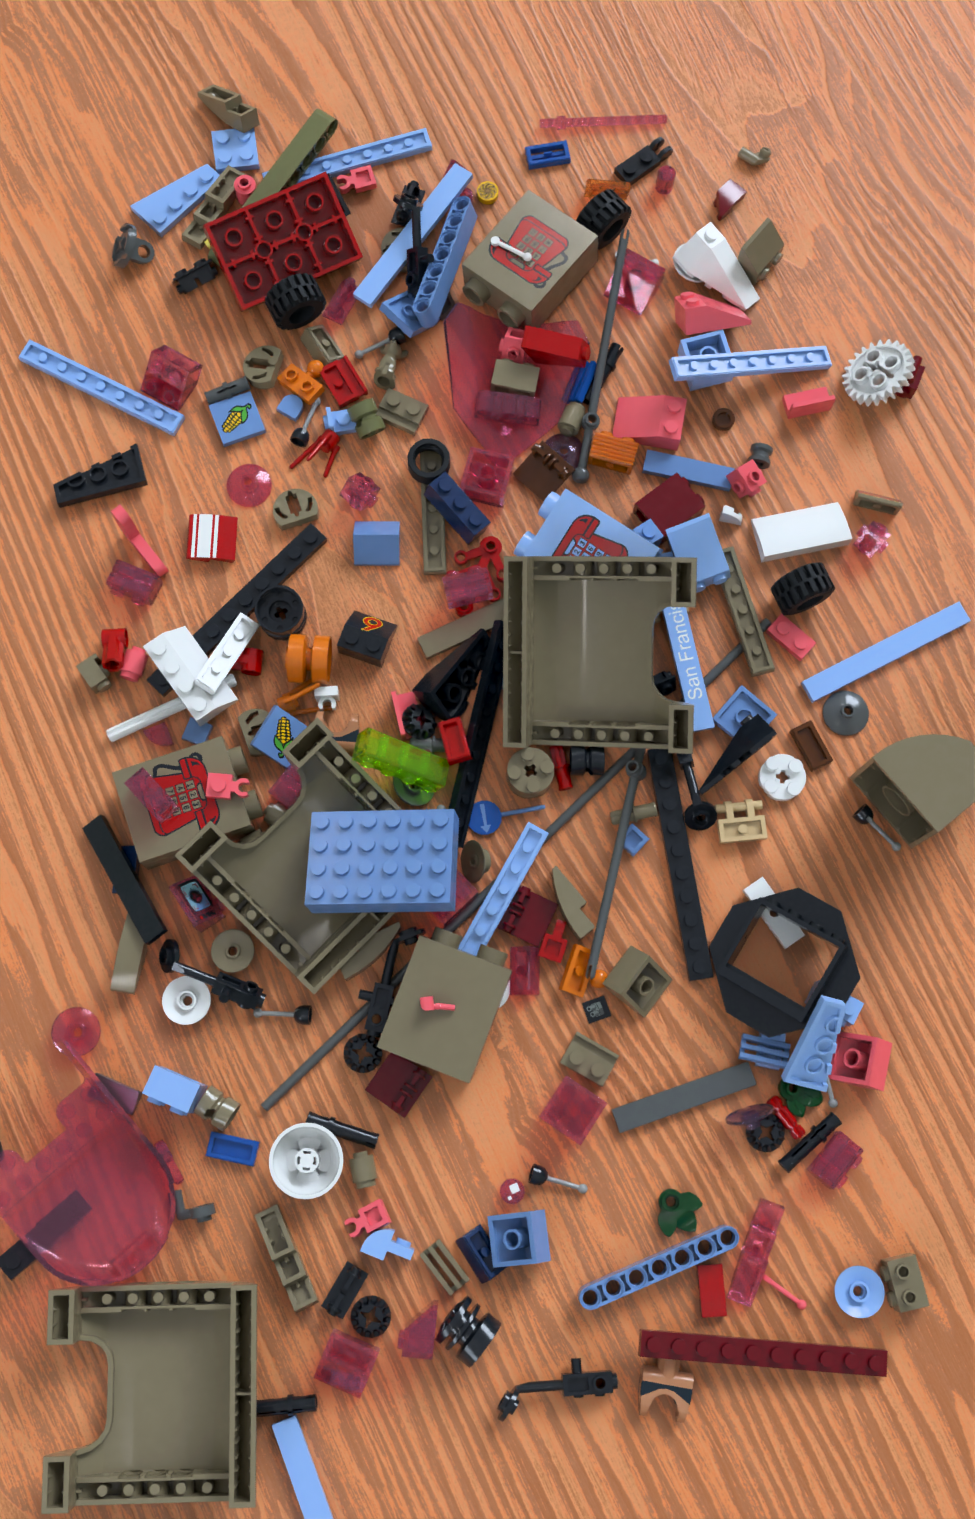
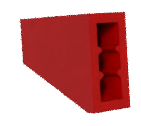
M525 325L521 348L536 364L585 368L586 361L590 358L591 350L583 338Z

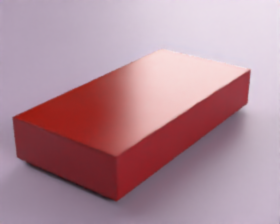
M460 716L439 722L438 726L449 766L472 759Z
M722 1263L696 1265L701 1317L727 1316Z

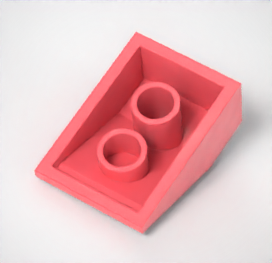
M683 292L681 296L674 297L675 321L686 335L751 325V319L738 307L694 292Z
M667 395L619 397L612 433L613 437L621 439L623 437H630L639 445L677 451L681 440L687 399Z

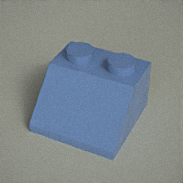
M545 1209L487 1216L493 1268L551 1261Z

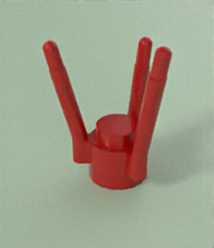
M326 429L289 468L293 469L307 455L309 456L306 460L310 461L320 450L325 453L331 451L323 477L326 478L335 456L340 450V447L337 445L340 442V437L334 431Z

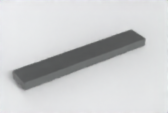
M747 1061L611 1109L618 1131L622 1133L757 1084Z

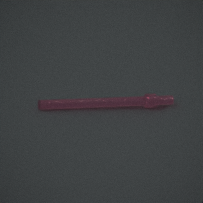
M667 115L579 118L556 116V118L540 119L539 125L540 128L556 127L557 130L566 129V127L666 124Z

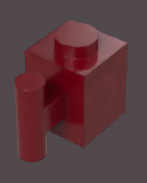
M917 355L913 357L915 360L913 364L915 371L912 372L914 377L907 379L910 384L909 386L901 387L903 393H895L898 397L911 399L915 394L925 369L924 366L920 365L922 357Z

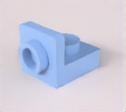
M326 407L327 415L323 416L325 429H330L337 435L356 433V423L351 421L347 409L331 412L330 407Z

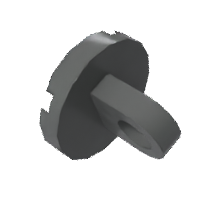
M129 223L123 224L120 228V231L123 233L121 237L117 236L113 246L112 258L114 266L125 268L129 261L142 265L149 263L154 257L153 246L149 242L137 238V229L134 225ZM139 247H143L147 251L146 258H142L138 254Z

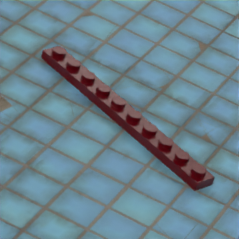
M640 1329L638 1356L887 1377L888 1351L885 1349Z

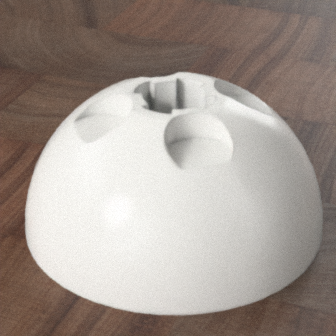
M300 1123L284 1130L273 1143L269 1155V1169L275 1184L287 1195L298 1199H313L327 1193L338 1181L343 1168V1152L339 1141L327 1128L314 1123Z

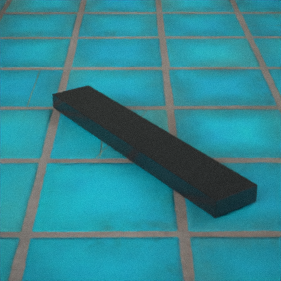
M99 815L82 829L144 943L150 945L168 930L105 816Z

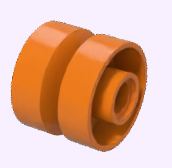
M290 634L285 653V669H287L288 682L305 683L307 672L311 671L313 684L329 685L332 666V637L315 635L312 648H309L306 634Z

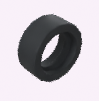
M432 438L422 439L416 442L409 450L407 456L408 470L416 481L428 485L445 471L449 472L450 454L446 446L440 441ZM424 451L437 452L442 458V465L435 472L426 473L420 471L415 461L417 455Z

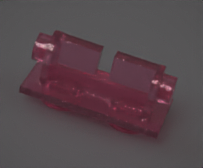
M348 277V279L342 280L322 314L323 317L340 325L343 324L357 300L353 297V292L357 289L356 281L353 278Z

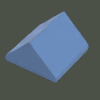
M355 521L353 531L354 566H400V521Z

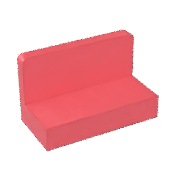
M826 387L788 394L782 398L788 419L829 411L836 400L834 395L829 396Z
M393 691L391 696L402 742L410 741L411 736L404 729L402 715L407 707L412 704L417 705L415 694L408 692L396 695V691ZM419 716L416 720L420 721V725H422L421 719H420V716Z

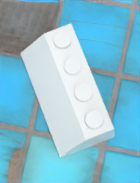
M186 626L164 632L143 646L200 727L238 701V698L225 680L222 681L214 695L193 683L209 658Z

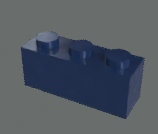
M446 471L428 485L424 496L468 545L485 532L491 522Z

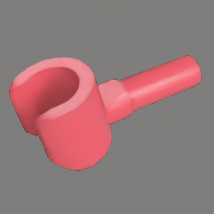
M433 996L420 998V1005L423 1010L441 1009L455 1011V1005L434 1004Z

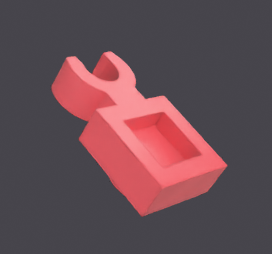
M371 165L350 170L351 176L339 175L336 177L337 184H346L339 187L341 194H347L353 188H355L356 193L377 188Z
M208 772L206 797L231 800L232 793H236L241 798H247L249 794L241 792L240 786L243 784L250 785V781L246 778H240L235 782L233 781L234 776L232 774Z
M378 1199L359 1209V1218H348L344 1222L348 1226L352 1223L356 1224V1230L349 1234L353 1238L359 1237L364 1229H366L368 1234H371L392 1223L382 1199Z

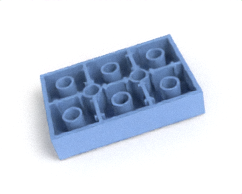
M455 810L312 812L304 905L311 913L455 911L459 818Z

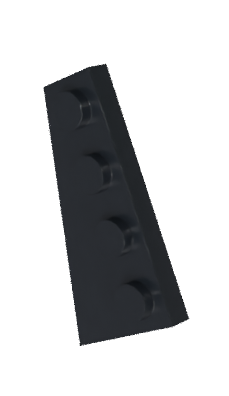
M137 443L130 446V450L122 454L118 452L112 455V459L102 464L98 462L92 465V468L84 473L78 472L53 484L59 508L148 485Z

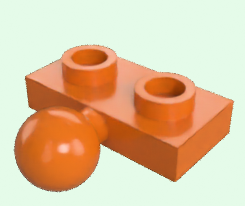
M312 360L308 363L307 372L305 373L291 363L277 377L279 384L311 406L325 391L324 386L313 379L321 377L320 372L324 365L319 360Z
M573 944L559 990L583 998L588 981L595 988L605 987L602 983L608 975L604 970L596 969L593 979H590V977L587 979L585 976L591 949Z

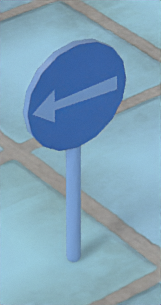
M479 801L473 806L469 827L477 834L489 835L499 828L502 817L545 809V805L500 812L495 803Z

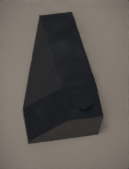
M479 629L426 673L412 690L424 707L430 708V712L443 721L461 716L467 709L469 704L467 699L471 690H475L478 684L475 681L480 670L483 669L490 640L485 629Z
M750 714L740 722L742 727L739 728L700 788L699 793L701 796L775 738L777 733L759 714L754 717Z

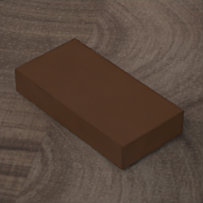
M811 720L789 731L811 772L833 761Z

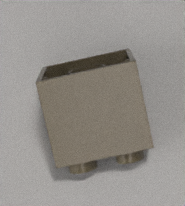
M930 734L906 738L881 750L849 778L912 849L940 832L975 802V746L969 740L949 735Z

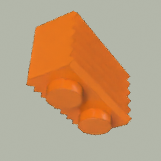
M607 431L595 432L588 464L630 475L639 443H636L630 437H623L622 439L613 437V434Z

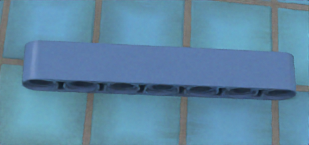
M460 196L453 201L432 254L434 261L428 264L412 305L420 325L424 328L434 326L439 320L476 223L477 214L468 196Z
M719 1225L583 1285L578 1290V1300L585 1309H597L733 1249L739 1242V1234L731 1226ZM725 1230H729L732 1234V1239L727 1244H723L720 1239L721 1233ZM707 1240L709 1250L704 1254L699 1253V1242ZM685 1250L687 1259L681 1264L675 1261L676 1252ZM656 1260H662L664 1263L663 1271L658 1274L652 1271V1264ZM633 1270H639L642 1275L641 1280L635 1284L629 1281V1274ZM610 1280H616L619 1284L617 1292L608 1293L606 1291L607 1283ZM588 1290H593L596 1293L595 1301L589 1304L583 1301L584 1293Z

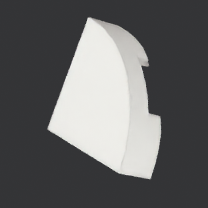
M725 505L720 513L719 521L741 526L743 517L741 513L736 514L734 508Z

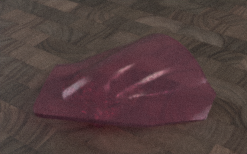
M458 302L443 321L453 409L489 456L497 464L506 465L558 424L580 367L536 364L530 357L525 358L524 363H531L540 368L534 397L490 391L496 359L501 360L502 352L499 351L501 338H505L508 327L500 319L485 315L470 306ZM577 320L543 323L539 327L583 338L590 345Z

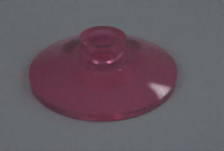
M245 464L237 467L231 472L227 480V491L230 498L238 505L244 507L260 505L269 497L272 489L271 478L267 471L254 464ZM246 480H252L250 485L244 484Z
M81 1007L69 1008L60 1013L55 1019L51 1030L52 1041L55 1047L61 1053L75 1057L85 1055L93 1050L101 1035V1026L98 1018L90 1010ZM77 1028L82 1029V1034L79 1037H76L74 1034Z

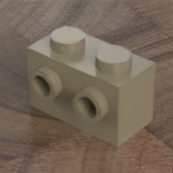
M506 358L496 359L490 393L534 401L540 368L531 363L519 364Z
M905 1253L881 1259L880 1274L883 1281L887 1282L889 1292L886 1293L891 1308L893 1307L895 1311L902 1313L930 1306L915 1254Z

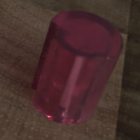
M662 166L658 170L655 189L660 194H668L673 189L676 171L671 166Z

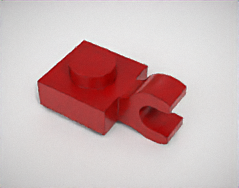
M557 919L553 934L545 933L538 953L539 957L561 963L568 940L562 938L567 922Z

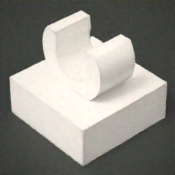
M324 686L314 689V696L320 711H323L325 702H330L332 710H336V701H340L338 686Z

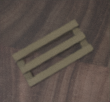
M440 1239L420 1254V1257L450 1296L470 1280ZM436 1247L441 1249L462 1277L460 1281L456 1279L435 1251ZM429 1253L432 1254L454 1283L453 1287L449 1286L427 1255Z

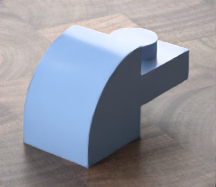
M382 1228L371 1233L366 1238L360 1252L384 1260L388 1251L411 1260L414 1248L410 1247L411 1242L398 1237L396 1241L392 1240L395 1232L394 1229Z

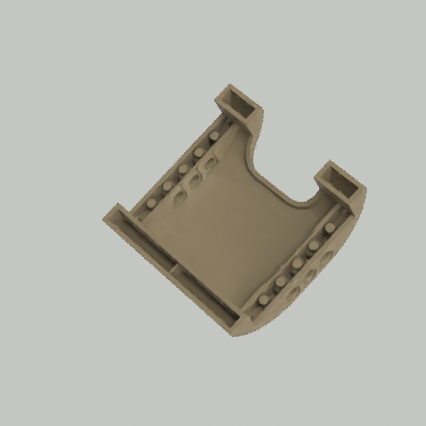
M504 556L503 747L527 748L530 745L647 748L668 749V753L693 754L694 705L667 699L657 690L653 679V641L655 620L662 610L667 607H696L697 558Z
M318 718L313 720L282 751L300 777V793L295 802L260 837L244 844L233 842L210 820L174 855L313 994L396 912L311 913L304 905L312 812L402 810L332 738L334 734Z
M240 1281L131 1282L84 1285L48 1290L47 1345H72L78 1341H91L99 1345L107 1356V1420L104 1431L92 1444L55 1452L43 1457L41 1514L69 1513L75 1506L218 1501H229V1508H255L257 1284Z

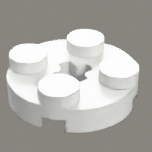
M777 754L769 757L760 767L758 783L769 798L776 801H788L797 796L804 788L806 773L799 759H795L787 754ZM781 772L788 776V780H785L784 783H780V779L776 778V775H779Z

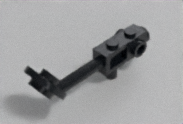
M402 193V195H394L393 201L400 205L401 209L412 212L413 248L407 249L406 285L408 286V293L412 294V297L415 298L428 264L434 261V256L431 253L428 254V248L421 245L420 211H422L423 205L418 202L419 199L417 197Z
M677 753L681 770H684L692 804L684 812L685 823L693 830L708 829L716 822L717 811L711 803L701 801L693 771L695 766L692 754Z
M415 926L399 932V937L393 940L387 953L381 983L375 982L373 992L360 989L358 999L371 1002L364 1028L367 1030L366 1035L380 1038L388 1019L390 1006H393L395 997L392 996L395 987L390 986L399 944L405 943V946L416 943L420 935L426 934L425 928L417 930ZM375 1015L381 1016V1022L378 1024L372 1021Z
M167 939L163 943L159 952V962L165 973L176 971L213 986L211 993L218 995L219 1001L222 1003L231 1000L243 1009L251 1008L255 1010L256 1006L262 1007L266 994L262 993L263 989L255 982H245L223 972H219L218 976L215 977L180 963L177 941Z
M571 1358L572 1373H561V1380L526 1382L514 1386L511 1392L507 1390L497 1407L500 1411L498 1419L503 1422L508 1414L512 1415L519 1404V1400H517L519 1393L562 1390L564 1397L582 1398L584 1395L595 1394V1396H605L606 1393H613V1389H618L617 1374L612 1373L611 1370L582 1372L581 1358ZM602 1378V1384L596 1386V1380Z

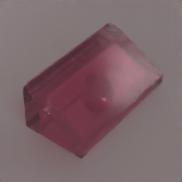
M510 947V969L513 970L510 977V995H539V947Z

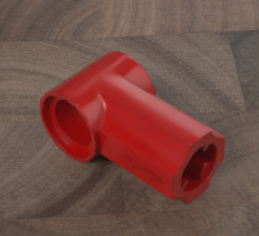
M102 629V666L110 672H118L123 667L125 649H128L129 645L127 629Z
M244 648L230 670L241 671V673L251 676L261 675L264 651L257 648Z

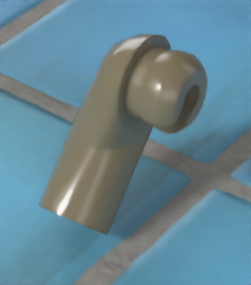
M742 147L738 157L753 166L765 164L770 160L771 150L763 147L760 149V152L753 153L747 148Z

